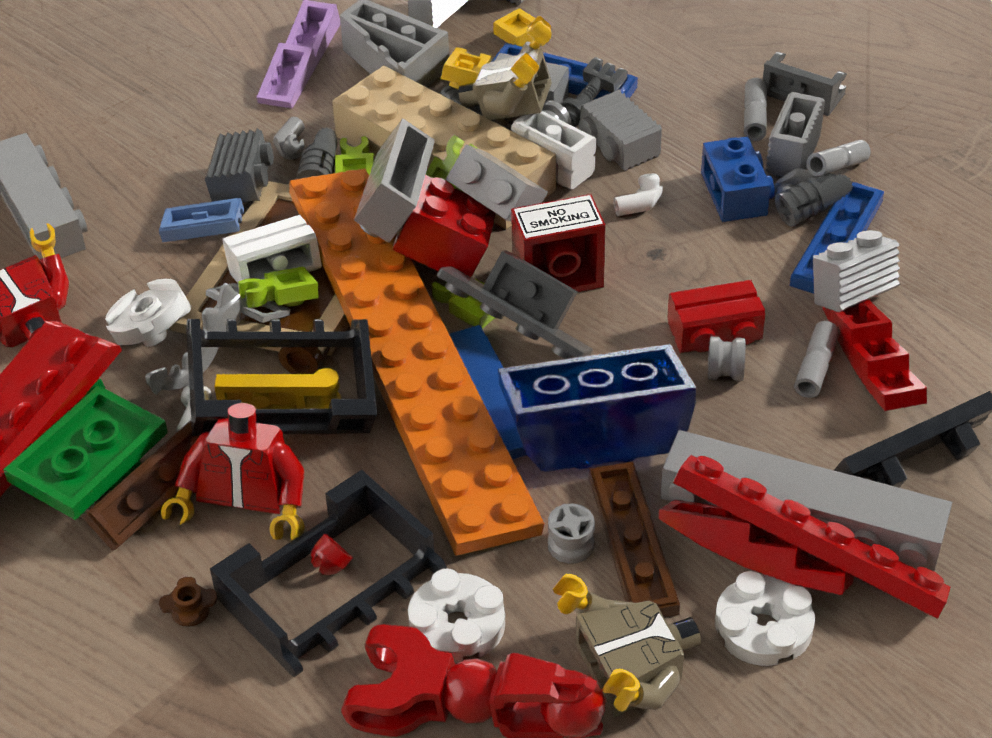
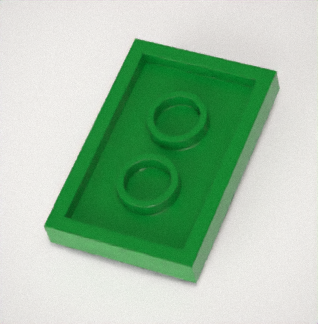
M98 385L3 469L7 482L76 520L168 433L166 420Z

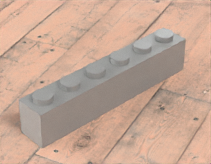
M678 431L663 466L661 499L671 502L676 499L715 505L673 483L681 465L690 455L697 458L698 456H706L719 462L724 467V472L740 480L745 477L761 483L767 489V493L783 502L786 499L796 501L807 507L811 512V516L827 524L828 522H836L844 525L854 533V538L870 546L879 544L891 549L899 556V561L915 569L917 567H925L935 571L953 502L694 433Z

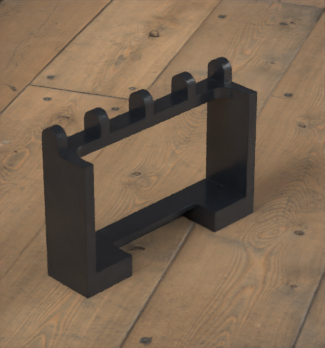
M187 319L186 333L192 436H200L202 433L210 432L219 419L228 418V408L230 406L241 403V400H204L201 347H353L357 399H331L327 409H256V423L275 425L282 430L283 435L370 433L377 416L368 319H352L351 330L344 332H325L323 319L313 320V332H281L280 319H270V332H237L236 319L226 320V332L204 331L200 329V319Z
M360 470L325 493L328 511L327 519L263 561L261 560L260 553L248 543L210 568L214 590L217 593L219 602L293 677L303 672V667L298 660L301 656L319 644L326 651H333L339 646L337 639L333 635L356 618H359L366 625H370L377 620V616L372 609L373 606L395 591L404 599L413 595L414 589L409 581L426 569H430L433 573L441 569H447L444 560L434 551L433 533L363 470ZM368 515H371L414 555L292 640H288L287 633L249 595L311 554L314 545L324 534L333 539Z

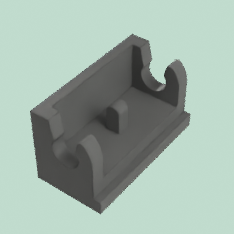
M776 52L769 61H766L764 64L763 80L767 84V96L784 102L791 92L820 97L825 100L824 115L829 116L845 95L846 86L841 85V82L847 75L845 72L838 71L832 79L780 63L786 56L782 52Z

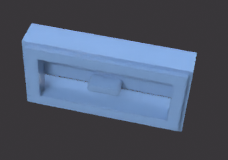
M241 198L166 208L159 228L162 242L239 232V223L242 221L241 214L244 213Z

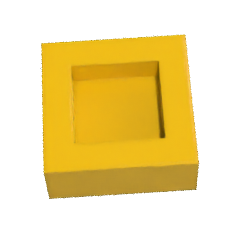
M518 8L493 22L494 35L509 44L522 47L525 42L533 40L526 33V29L535 17Z

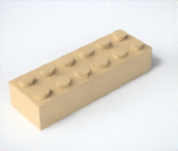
M382 66L332 100L336 137L340 139L347 138V143L355 147L361 144V137L366 136L369 141V152L374 153V158L403 118L435 140L427 170L435 156L443 161L447 156V143L452 136L456 135L465 141L460 149V154L466 144H472L478 149L488 152L548 191L544 199L556 191L555 153L386 66ZM495 214V224L506 230L512 226L510 221Z

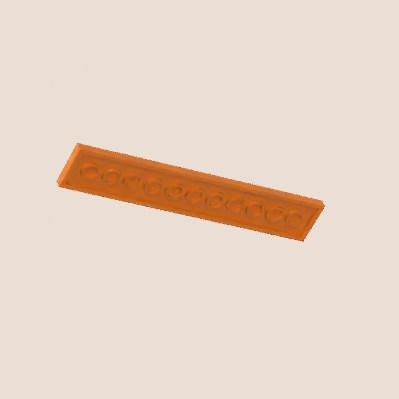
M366 169L348 170L290 180V196L299 215L316 234L322 266L350 327L352 319H368L373 377L455 556L541 536L544 522L411 258L392 250L397 233L388 243L380 237L370 236L360 227L359 223L354 221L369 177Z

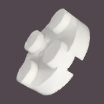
M158 279L146 283L150 290L137 295L133 289L122 296L110 308L105 318L109 324L106 327L118 345H133L143 342L146 347L154 346L165 339L167 336L166 330L179 318L190 312L192 306L175 280Z
M441 569L435 572L431 580L424 583L414 593L408 606L409 626L421 631L428 638L431 646L437 651L452 653L454 663L463 661V656H472L478 652L479 658L488 654L498 645L504 634L505 611L503 594L498 587L475 575L457 573L453 569ZM463 612L468 619L459 618L455 623L448 622V614Z
M754 571L743 572L739 574L735 583L729 585L722 592L718 599L715 615L717 634L720 632V635L725 640V647L732 655L750 664L759 666L778 665L779 659L787 658L792 654L793 659H795L807 649L813 635L815 614L811 606V594L803 587L795 586L768 575H761ZM767 614L772 616L777 622L768 621L766 626L757 623L758 617L756 615Z

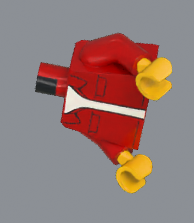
M49 223L46 224L50 237L46 241L37 240L33 228L30 230L31 245L36 251L42 253V259L39 260L37 255H34L0 270V342L6 347H15L30 340L47 321L61 322L59 310L66 305L69 280L60 254H55L53 248L56 243L55 230Z
M234 404L228 408V418L219 419L210 432L202 433L186 453L175 483V487L179 488L177 495L163 504L161 508L162 518L164 520L169 519L173 505L178 503L184 511L180 525L189 521L194 515V505L190 497L192 493H196V501L274 514H280L282 511V515L277 516L271 522L270 534L275 540L282 539L284 534L283 526L285 521H287L291 525L290 538L295 540L304 533L305 529L302 518L296 515L297 508L302 507L304 468L289 445L285 444L282 430L279 427L256 423V409L251 404Z

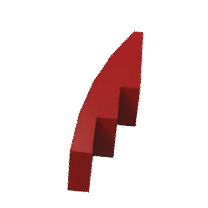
M869 299L841 312L822 307L828 321L834 323L840 330L838 342L851 366L866 389L884 411L927 404V387L909 370V353L892 338V321Z
M675 499L659 509V519L698 545L745 568L790 584L842 595L854 582L853 575L820 558L808 557V552L769 532L763 531V529L716 505Z

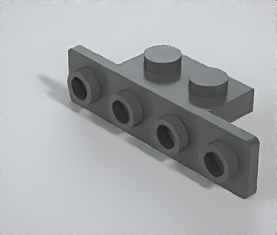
M507 250L501 252L484 285L454 267L440 268L437 276L447 282L445 285L447 290L462 298H467L469 295L482 302L480 308L484 312L495 318L503 319L506 316L517 323L516 330L524 336L533 340H538L539 337L553 344L551 350L555 354L571 362H574L575 358L582 360L590 357L593 351L592 348L558 329L578 291Z

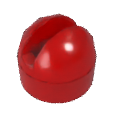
M324 534L317 541L311 551V563L314 567H320L319 572L322 575L339 573L353 559L342 546L327 534Z

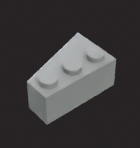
M358 0L340 14L343 51L370 74L382 66H386L425 87L431 85L442 75L443 66L449 58L448 32L369 0Z

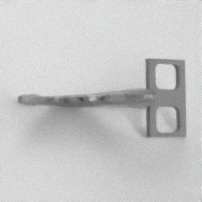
M224 283L222 286L206 290V296L216 300L217 305L214 308H205L203 310L202 320L204 327L202 330L226 332V320L236 319L237 323H240L241 313L264 323L270 321V319H278L290 315L291 309L278 305L274 301H269L260 307H266L275 312L262 313L253 308H248L246 306V298L241 299L239 294V285L236 283ZM201 347L203 372L211 364L219 347ZM188 352L182 357V369H180L179 365L174 364L169 374H167V368L165 367L146 374V382L154 394L157 395L162 389L177 390L189 385Z

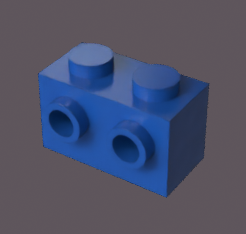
M749 137L729 138L703 143L701 175L721 221L727 222L767 216L769 199H773L775 195L774 182L770 175L766 176L761 153L754 150Z

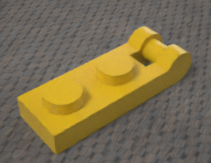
M456 47L443 66L441 79L450 81L449 86L459 89L461 85L475 83L482 66L490 63L492 56L483 53L476 56L468 54L467 49Z
M331 368L320 369L314 374H216L214 385L217 400H241V403L251 404L255 409H327L331 399H341V395L338 392L340 388L339 375Z

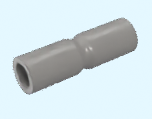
M751 78L745 84L744 136H748L751 141H759L766 136L767 84L761 78Z
M864 140L852 141L811 154L807 159V169L814 176L828 174L867 161L871 150L868 143Z
M821 321L815 325L806 350V356L802 361L794 384L795 391L803 397L813 398L820 393L828 369V362L832 358L840 334L839 328L832 322Z

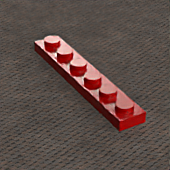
M690 455L681 465L673 481L674 484L937 619L939 618L947 603L951 587L944 584V579L936 572L925 567H917L915 569L899 561V556L891 549L879 544L870 546L854 538V533L844 525L836 522H828L827 524L811 516L810 510L804 505L789 499L783 502L767 493V489L761 483L745 477L740 480L724 472V467L712 458L706 456H698L697 458Z

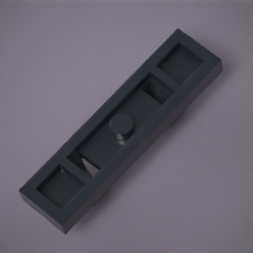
M988 391L845 457L834 471L864 479L871 476L875 482L900 488L908 479L900 462L925 450L944 443L956 460L973 453L980 445L972 428L983 424L988 415L992 413V393Z

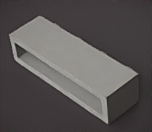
M403 118L376 154L354 221L359 223L360 227L367 234L373 237H380L388 243L417 206L435 142L433 138Z
M23 133L0 141V195L34 255H37L39 260L43 256L41 252L36 251L32 247L30 230L33 228L37 240L46 241L50 237L46 223L52 225L55 230L56 243L53 248L55 254H60L62 258L85 250L86 247L82 233L87 232L88 229L80 209L73 211L74 204L70 193L66 187L60 189L61 184L58 174L53 165L47 167L48 162L41 145L34 146L27 133Z

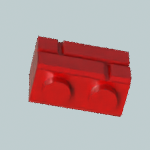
M752 280L671 292L668 299L667 318L680 353L691 351L706 352L709 351L710 336L720 337L722 341L732 342L735 338H745L746 345L763 339L765 308L760 298L757 297V291Z

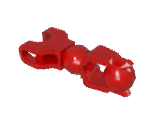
M383 624L371 628L364 646L368 658L375 668L390 672L392 675L379 684L354 685L349 689L341 708L343 717L351 727L362 732L389 737L407 734L428 721L446 722L450 712L455 719L469 724L483 723L492 718L494 727L499 728L502 735L507 738H584L602 733L603 724L601 720L605 714L606 698L597 681L591 676L578 671L566 670L556 663L519 653H511L507 655L505 662H500L498 670L492 663L480 659L463 660L455 665L452 653L437 651L431 646L428 638L417 628Z

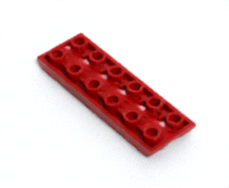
M47 321L1 372L0 497L11 485V483L7 482L3 469L81 401L122 351L120 345L88 335L58 321Z

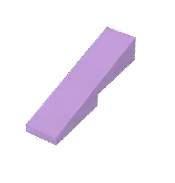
M303 0L286 43L278 44L256 97L258 103L291 109L294 107L341 24L336 4Z

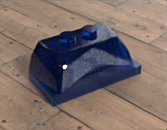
M671 344L498 369L499 386L516 425L526 455L543 472L570 468L585 469L596 464L615 461L630 462L636 458L667 454L671 450L678 431H688L696 405V386Z

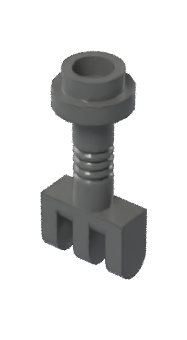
M594 57L583 70V81L588 82L586 87L575 99L566 98L561 104L570 114L571 126L576 127L579 124L581 105L593 101L602 89L611 93L617 91L625 82L628 71L618 68L615 72V65L607 62L603 66V60Z

